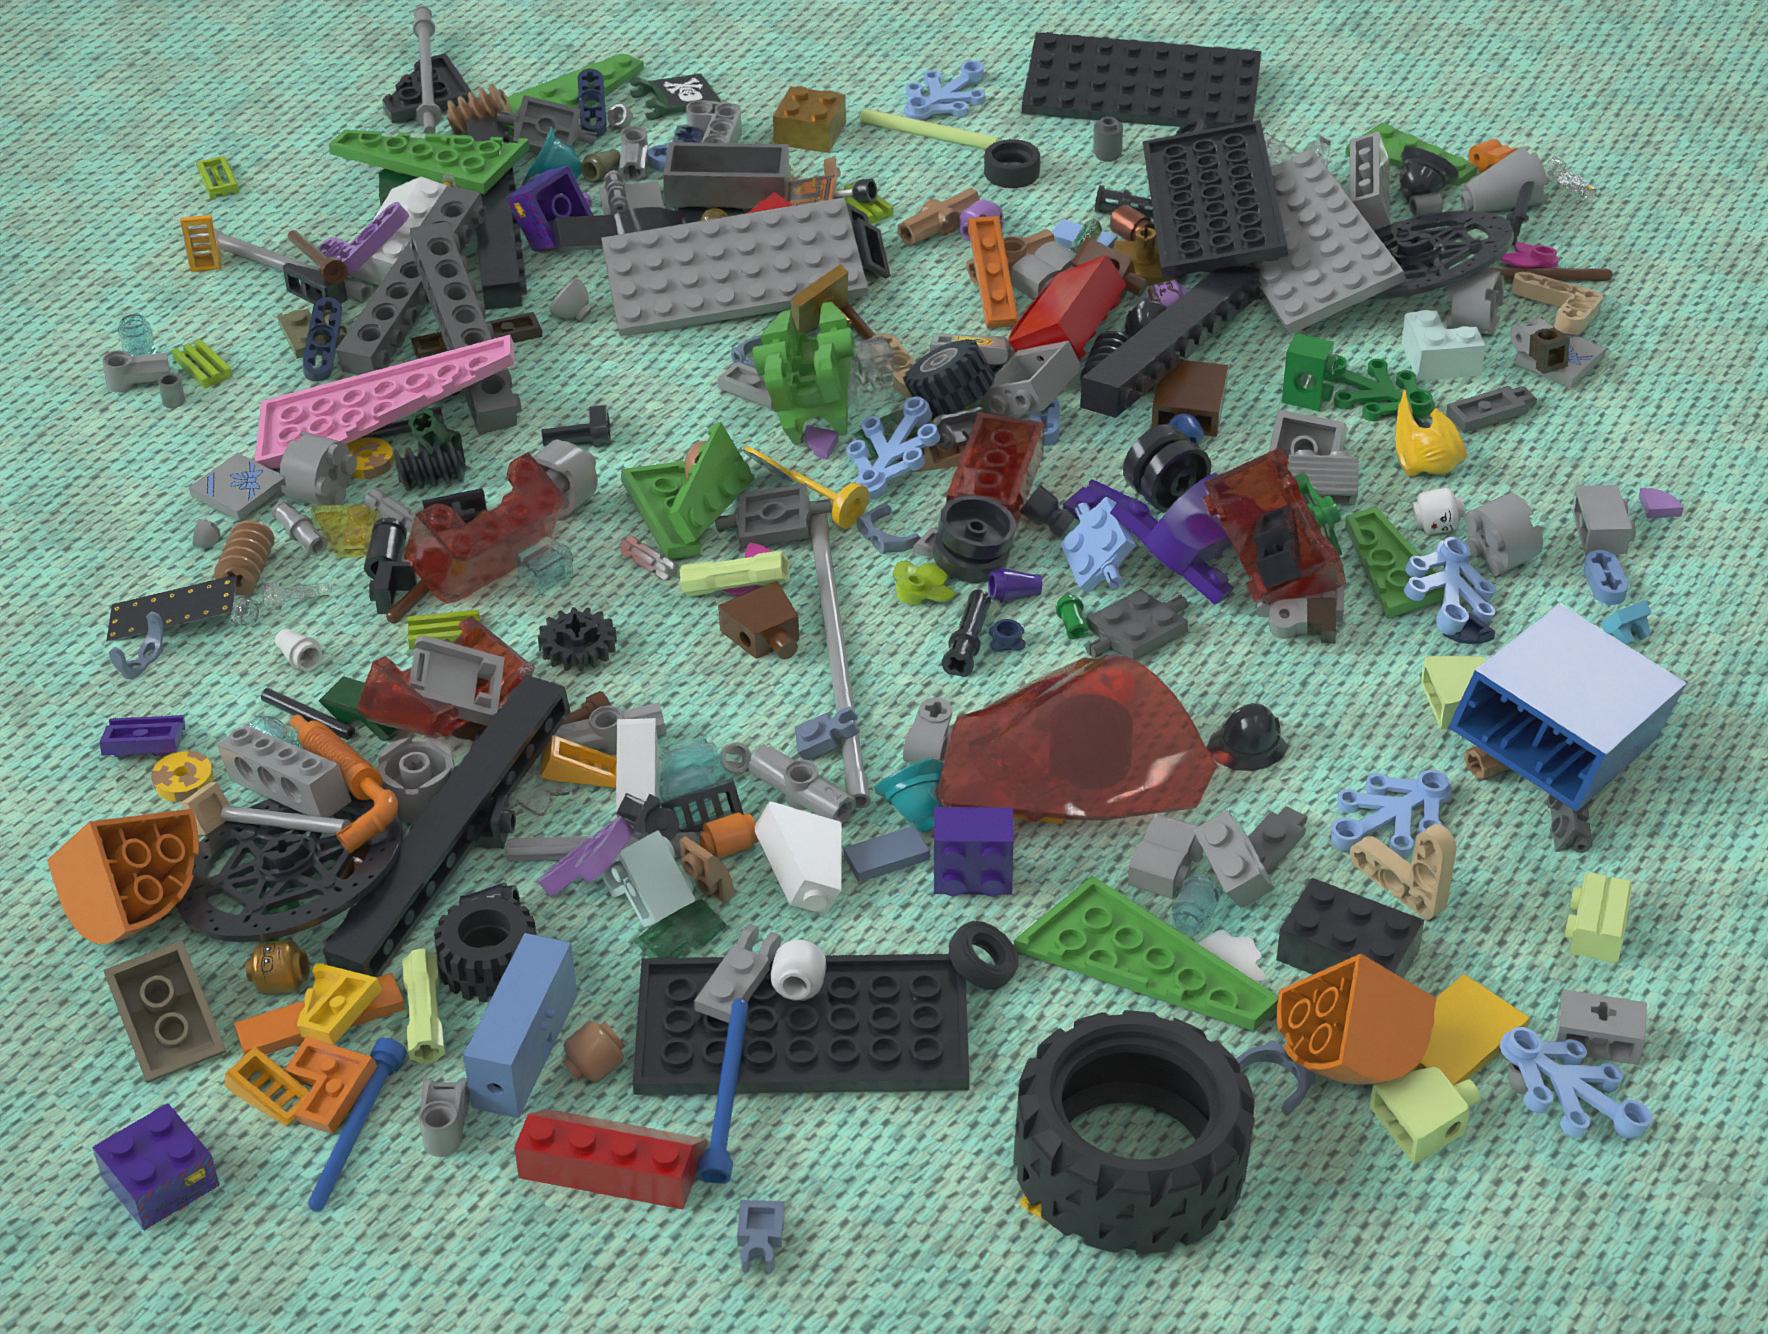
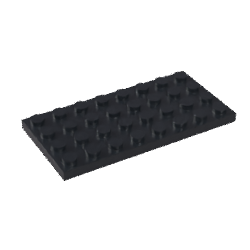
M1036 32L1022 99L1021 114L1089 120L1113 117L1123 123L1181 127L1191 120L1200 118L1207 129L1251 122L1254 120L1262 51Z
M1261 120L1142 141L1163 278H1179L1186 274L1202 271L1212 272L1219 268L1231 266L1242 267L1248 263L1275 261L1289 256Z
M949 954L825 955L827 967L821 989L814 997L802 1001L784 998L776 992L771 983L770 975L773 959L770 963V970L747 1002L748 1013L735 1093L969 1090L966 979L953 966ZM725 957L641 958L633 1072L634 1095L718 1094L729 1023L696 1011L694 1000Z

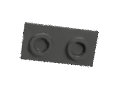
M983 408L962 409L957 413L950 415L941 414L935 418L931 424L937 427L940 434V440L937 444L944 449H951L964 445L966 442L969 444L984 440L988 434V428L978 418Z
M1549 794L1547 806L1551 809L1552 823L1550 834L1554 836L1555 852H1560L1564 846L1574 847V850L1579 853L1588 851L1593 843L1590 823L1586 822L1589 819L1588 803L1576 812Z

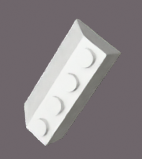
M419 177L393 188L375 218L394 202H399L410 214L409 218L390 239L350 276L380 285L410 241V228L421 225L447 185Z

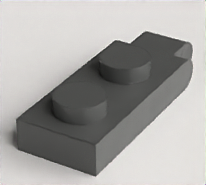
M1506 386L1447 405L1446 415L1463 433L1522 416L1537 403V398L1525 386L1515 389Z
M1285 806L1279 814L1270 812L1248 836L1268 875L1302 839L1306 832V828L1302 826L1306 823L1307 816L1288 806Z

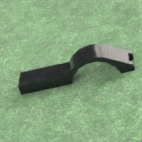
M643 207L619 212L615 215L555 218L552 224L558 251L603 249L602 237L681 225L685 215L684 212L662 207Z

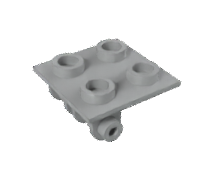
M609 171L604 179L605 187H599L604 215H615L619 212L643 207L664 208L658 181L623 185L622 175L617 171Z

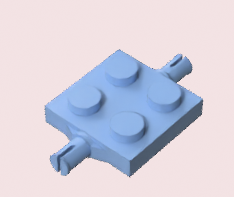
M1105 497L1092 510H1090L1087 503L1079 504V508L1076 507L1075 512L1079 517L1080 524L1060 544L1079 588L1086 592H1091L1105 579H1107L1111 589L1120 588L1119 584L1123 585V579L1119 574L1118 567L1124 557L1136 546L1130 531L1109 513L1116 505V502L1108 497Z

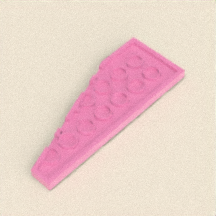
M510 335L261 401L255 462L269 469H279L286 447L292 439L299 440L302 437L299 434L302 432L348 444L514 365V342Z

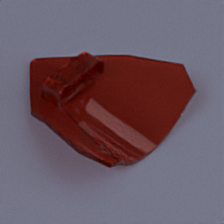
M1109 654L1098 659H1079L1030 681L983 709L957 717L949 740L940 778L938 800L945 807L1013 808V814L1024 815L1032 822H1037L1045 817L1066 820L1108 821L1197 808L1218 765L1205 747L1189 714L1169 687L1151 670L1134 659L1122 655Z

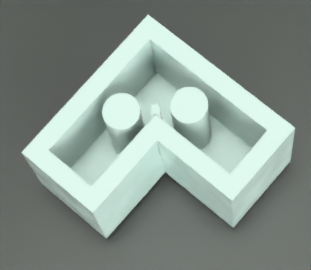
M1437 310L1405 313L1401 343L1417 381L1481 376L1485 344L1477 327L1463 326L1445 329Z
M659 830L623 848L615 861L601 874L609 892L614 898L626 893L643 927L658 922L696 900L692 894L693 885L686 873L680 871L674 860L675 852L671 843L666 837L661 836Z

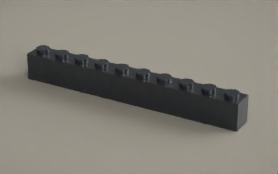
M497 117L466 119L467 136H472L474 141H490L491 137H502L504 143H510L508 127L502 128V122H496ZM513 166L485 194H481L483 206L486 208V217L476 230L485 310L522 307L521 296L527 295L520 226L506 200L507 196L515 192Z
M1231 266L1212 271L1082 377L1080 408L1117 418L1142 395H1145L1155 384L1159 383L1168 373L1175 370L1181 362L1189 358L1195 350L1203 346L1208 339L1216 335L1221 328L1230 323L1234 317L1243 312L1248 305L1258 299L1261 293L1260 286L1262 285L1261 282H1258L1260 270L1248 266Z
M525 675L520 684L512 689L508 700L499 712L492 716L488 727L479 739L472 743L468 754L459 766L452 770L450 778L442 789L434 794L428 808L419 820L412 824L409 833L402 841L399 856L388 874L370 893L350 907L346 918L336 932L327 938L322 951L328 966L372 977H380L480 839V835L490 825L498 796H507V799L511 796L547 746L552 736L555 735L571 711L565 686Z

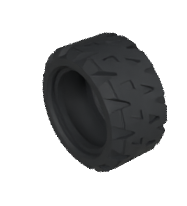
M1123 1010L1122 1014L1108 1015L1105 1012L1079 1018L1074 1021L1072 1029L1065 1032L1059 1028L1041 1042L1037 1047L1036 1058H1029L1019 1080L1013 1154L1014 1165L1018 1166L1017 1181L1030 1204L1042 1203L1041 1216L1045 1221L1066 1236L1074 1233L1083 1237V1243L1087 1246L1112 1253L1120 1252L1122 1249L1136 1250V1255L1168 1252L1172 1250L1177 1242L1188 1246L1214 1231L1219 1220L1224 1221L1227 1219L1240 1199L1243 1182H1245L1255 1123V1099L1246 1075L1241 1074L1240 1065L1236 1058L1219 1041L1210 1042L1200 1028L1177 1018H1173V1021L1159 1018L1153 1012ZM1114 1103H1134L1153 1107L1172 1116L1189 1130L1196 1141L1187 1148L1169 1156L1155 1159H1129L1109 1154L1085 1141L1073 1129L1070 1123L1082 1113L1098 1106Z

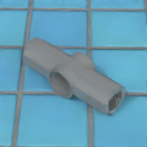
M659 702L620 711V709L614 706H602L594 710L589 719L561 725L554 736L608 755H616L617 719L656 718L657 736L667 734Z
M765 744L755 750L754 756L749 762V772L785 794L786 802L790 807L800 810L809 809L819 816L840 821L841 825L849 820L850 814L855 808V798L818 775V768L813 762L802 759L793 760L772 746L768 747Z

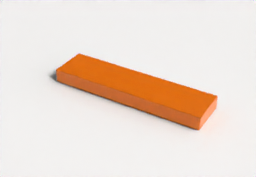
M999 216L968 218L967 225L986 329L1015 326L1018 321L1000 218Z
M393 973L376 977L382 991L350 1027L405 1010L404 1000ZM300 1001L234 1022L244 1056L254 1046L264 1054H269L302 1043L305 1038L301 1036L297 1022L300 1012L305 1007V1002Z

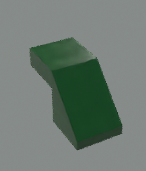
M345 676L318 700L336 719L346 724L357 716L382 741H385L411 715L384 688Z

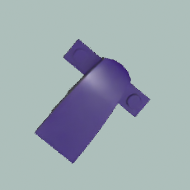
M1216 472L1203 478L1188 489L1168 509L1159 522L1149 514V508L1143 502L1131 497L1117 502L1109 512L1138 537L1158 560L1185 578L1214 605L1225 600L1235 588L1228 583V577L1221 570L1214 567L1211 568L1205 562L1218 558L1226 547L1240 542L1248 531L1255 528L1257 516L1263 514Z

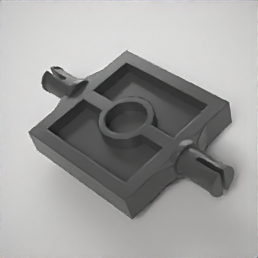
M523 95L521 107L517 110L516 114L498 110L496 122L513 125L514 137L512 143H517L518 138L529 139L530 149L528 152L540 153L550 126H552L556 138L562 140L561 142H566L571 147L577 141L594 145L596 133L579 129L578 120L581 110L579 108Z
M806 483L739 494V506L735 514L719 516L715 520L717 531L737 527L741 548H747L749 543L763 546L785 541H796L809 538V522L812 515L831 513L832 504L830 498L810 502Z
M1139 589L1086 617L1089 629L1099 637V639L1086 645L1087 654L1095 658L1110 649L1122 653L1132 661H1135L1187 633L1188 620L1177 613L1188 607L1186 598L1178 595L1168 602H1160L1142 589Z

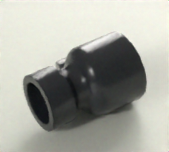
M1042 485L1037 487L1019 511L1036 525L1047 524L1050 532L1058 538L1062 536L1076 518L1067 509L1061 510L1058 506V498Z

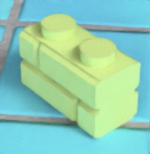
M1588 872L1584 875L1582 887L1574 886L1569 909L1577 910V914H1568L1564 937L1572 939L1569 951L1571 954L1589 958L1595 957V959L1613 963L1619 961L1633 886L1630 880L1616 877L1607 879L1606 875Z

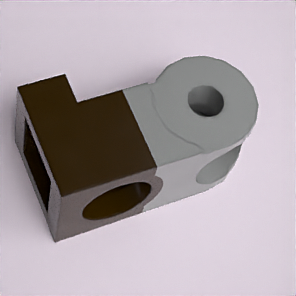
M1540 318L1532 319L1524 324L1513 325L1510 335L1514 347L1520 352L1525 351L1526 354L1536 360V369L1542 374L1568 366L1570 338Z
M1335 598L1278 600L1272 604L1269 610L1270 631L1274 636L1283 639L1292 638L1296 635H1321V643L1336 644Z

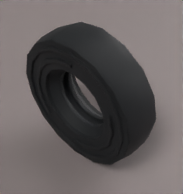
M970 921L963 924L954 933L948 944L950 959L960 975L971 984L986 990H996L1006 985L1013 978L1019 967L1018 954L1012 942L995 926L983 921ZM972 945L981 947L988 952L995 966L980 959Z

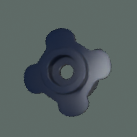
M1012 619L999 620L989 629V635L993 638L990 642V648L994 651L1023 650L1026 646V642L1022 639L1024 628L1020 623Z

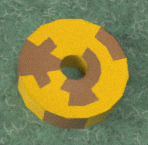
M367 437L356 439L347 444L350 454L355 455L357 459L356 469L350 477L356 479L376 478L392 468L394 463L391 445L387 441Z
M179 751L165 756L156 763L152 769L151 780L157 795L165 800L180 802L190 797L209 782H213L214 773L212 764L203 754L194 751Z

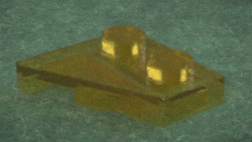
M364 504L311 506L312 517L321 527L323 536L330 542L331 549L337 558L366 557L373 525L378 520V510L374 511Z

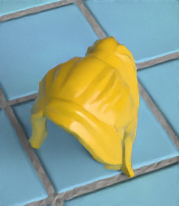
M1403 390L1401 402L1398 404L1395 428V448L1400 466L1406 475L1411 477L1425 471L1431 475L1447 474L1468 458L1465 444L1455 424L1442 411L1436 408L1430 414L1433 419L1431 427H1419L1413 419L1412 406L1407 400L1406 390Z

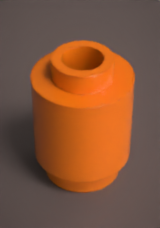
M740 812L704 823L703 832L699 833L700 845L718 859L749 850L752 844L759 842L755 833L756 823L750 813L742 815Z

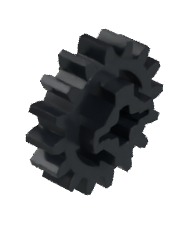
M572 607L571 612L568 614L560 610L558 611L557 619L547 617V626L539 627L538 644L539 651H542L543 660L550 659L552 667L563 664L564 671H568L572 666H577L579 671H583L584 665L587 664L596 668L597 660L600 659L607 662L609 660L608 653L616 651V628L613 627L611 618L604 619L602 611L593 615L588 607L583 612H578L576 607Z

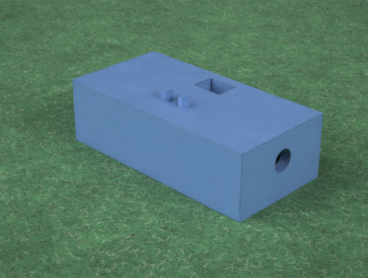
M524 933L463 1054L472 1108L514 1118L520 1117L577 998L571 942Z

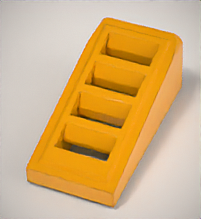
M212 215L180 218L190 271L220 269L222 267V257ZM198 225H206V226H207V227H203V228H193V229H190V228H189V226H198ZM204 233H208V236H199V237H192V236H191V235H194V234H204ZM210 242V244H205V245H195V246H194V244H193V243ZM209 250L212 251V252H210V253H200V254H196V252H199V251H209Z
M552 736L542 756L540 777L553 781L616 788L617 757L557 736Z
M255 1046L225 1073V1087L286 1127L297 1119L295 1113L310 1092ZM256 1072L261 1074L253 1083L248 1081ZM268 1080L274 1082L263 1093L259 1090ZM281 1088L285 1089L286 1092L275 1102L270 1099ZM293 1096L301 1099L288 1112L281 1108Z

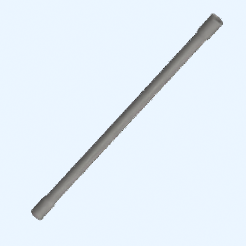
M827 513L812 515L809 522V535L812 539L836 711L838 712L845 707H851L855 711L828 536L829 524ZM858 733L851 738H840L846 774L845 787L846 793L855 798V808H866L871 800L867 776L864 773Z

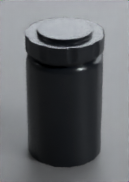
M381 518L373 525L364 563V571L373 580L376 579L379 561L402 560L407 528H405L401 521L395 518Z

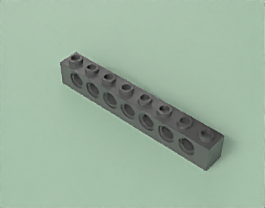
M446 186L420 226L447 221L451 233H456L458 236L460 254L466 244L471 242L478 226L485 220L486 208L483 206L481 193ZM410 241L337 347L336 352L342 372L361 375L387 368L398 347L403 345L405 337L412 326L417 324L418 318L425 306L430 304L410 251Z
M447 221L410 228V251L447 351L494 339L491 323L486 324L484 320L486 319L484 304L482 300L477 301L476 299L477 289L474 278H468L466 257L459 254L460 245L457 234L451 233ZM501 370L462 389L478 434L517 426V413H521L522 409L519 395L512 393V379L509 370Z

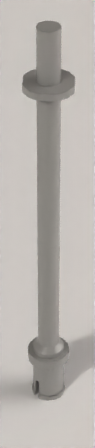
M419 6L414 12L413 33L419 38L422 105L416 110V119L419 124L424 126L425 134H435V126L440 123L442 115L439 106L434 104L430 37L435 32V24L432 20V11H428L429 8L427 6Z

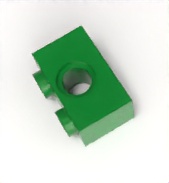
M1295 334L1286 352L1282 403L1320 411L1324 401H1331L1334 392V382H1330V375L1334 374L1337 365V356L1333 355V341Z

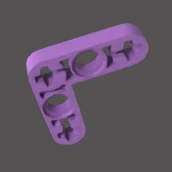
M394 202L386 207L351 243L336 237H330L322 242L317 249L327 257L340 259L346 265L348 270L347 276L356 272L404 225L410 214L399 202Z
M622 816L615 818L547 870L538 879V884L551 897L580 875L587 883L593 881L615 861L633 834L632 827Z

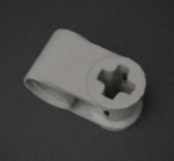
M934 697L926 699L921 703L913 726L909 729L906 736L903 761L917 763L931 757L944 761L952 735L949 723L952 718L953 708L947 700Z
M425 1078L423 1081L419 1122L424 1149L432 1156H448L460 1147L464 1121L468 1115L470 1102L467 1078H461L458 1083L434 1082L432 1078Z

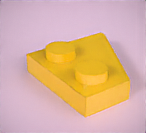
M316 963L312 970L315 982L313 988L306 991L304 998L305 1007L300 1012L297 1027L304 1038L308 1037L334 1045L382 991V988L376 977Z

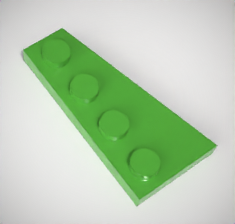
M1380 123L1362 135L1365 136L1379 131L1389 163L1397 165L1399 170H1401L1400 167L1403 164L1401 153L1405 146L1433 152L1456 166L1459 177L1452 185L1461 186L1477 175V165L1466 161L1462 157L1450 154L1438 146L1419 140L1414 135H1408L1397 130L1389 124ZM1350 144L1346 146V155H1350Z
M722 422L710 427L707 433L710 437L707 442L701 445L698 451L700 458L697 464L691 466L687 474L689 481L687 485L681 487L668 514L685 544L697 540L755 479L749 465L742 458Z
M685 461L622 469L621 482L665 557L681 559L700 555V537L693 542L685 544L668 516L681 487L688 483L685 475Z
M1377 507L1346 516L1345 527L1387 619L1443 601L1444 587L1428 591L1421 601H1415L1406 596L1404 588L1412 577L1406 573L1405 567L1412 556L1421 557V555ZM1429 568L1425 577L1436 574V572Z

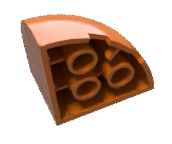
M193 808L89 821L47 859L65 914L74 928L84 938L96 944H107L136 935L158 922L183 898L194 877L192 875L194 858L199 853V836Z
M1359 954L1280 989L1277 1002L1278 1031L1285 1035L1287 1044L1284 1046V1049L1289 1057L1299 1065L1323 1078L1354 1085L1384 1083L1407 1075L1421 1062L1428 1048L1431 1030L1434 1025L1436 998L1363 954Z

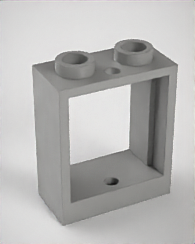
M1069 341L1018 350L994 375L995 381L983 395V398L993 418L1045 410L1082 370V367Z

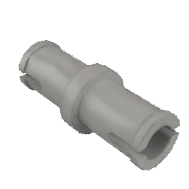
M282 500L274 506L272 510L273 517L286 528L287 535L291 539L298 540L311 555H314V552L318 554L326 549L327 539L313 527V521L307 515L300 514L288 500H286V503Z

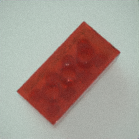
M979 412L946 494V503L961 496L974 495L989 498L1002 504L1011 512L1016 521V531L1022 515L1019 511L1027 501L1044 454L1045 422Z

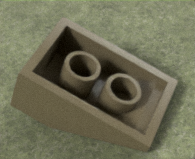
M183 940L103 970L146 1083L226 1052Z

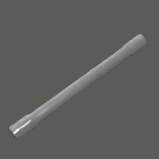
M198 225V226H195L194 228H203V227H207V226H205V225ZM216 230L219 247L222 250L284 272L283 265L286 263L319 270V268ZM208 233L194 234L192 237L208 236ZM203 242L201 244H210V242ZM346 277L344 281L347 297L362 303L371 297L372 289L370 285Z

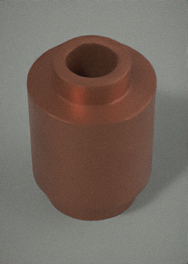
M1129 205L1117 208L1110 217L1111 231L1127 241H1136V231L1140 228H1145L1144 239H1147L1148 228L1155 230V226L1149 217Z

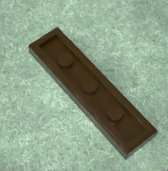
M534 312L486 322V324L491 323L494 339L510 335L513 342L517 343L543 337L542 328ZM441 332L411 338V345L417 359L447 352Z

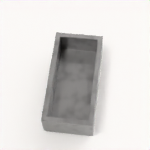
M669 142L663 172L665 206H675L677 208L696 206L710 209L717 207L754 208L760 201L765 200L774 192L787 200L789 144Z

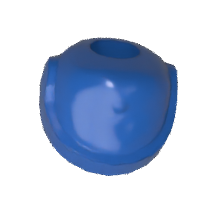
M1178 414L1167 424L1181 430L1196 445L1204 437L1202 427L1192 415Z

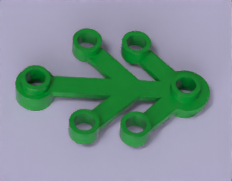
M1333 354L1337 356V365L1334 374L1330 375V381L1342 380L1363 389L1360 391H1337L1334 396V405L1337 408L1350 409L1354 403L1367 402L1363 405L1362 416L1368 421H1378L1382 418V415L1396 414L1398 404L1402 399V392L1395 390L1388 374V364L1385 360L1372 359L1368 362L1367 372L1370 376L1375 377L1376 381H1373L1347 370V360L1340 355ZM1409 370L1399 371L1396 375L1395 383L1397 387L1406 390L1407 400L1412 406L1413 417L1423 418L1430 416L1435 409L1432 395L1428 391L1418 389L1414 372ZM1390 400L1392 402L1379 404L1370 401Z
M1305 472L1289 478L1297 497L1305 494L1310 502L1305 505V509L1300 511L1308 529L1313 527L1316 530L1322 528L1325 539L1318 541L1325 558L1332 560L1343 555L1334 531V524L1340 522L1341 517L1331 496L1329 495L1324 498L1318 496Z

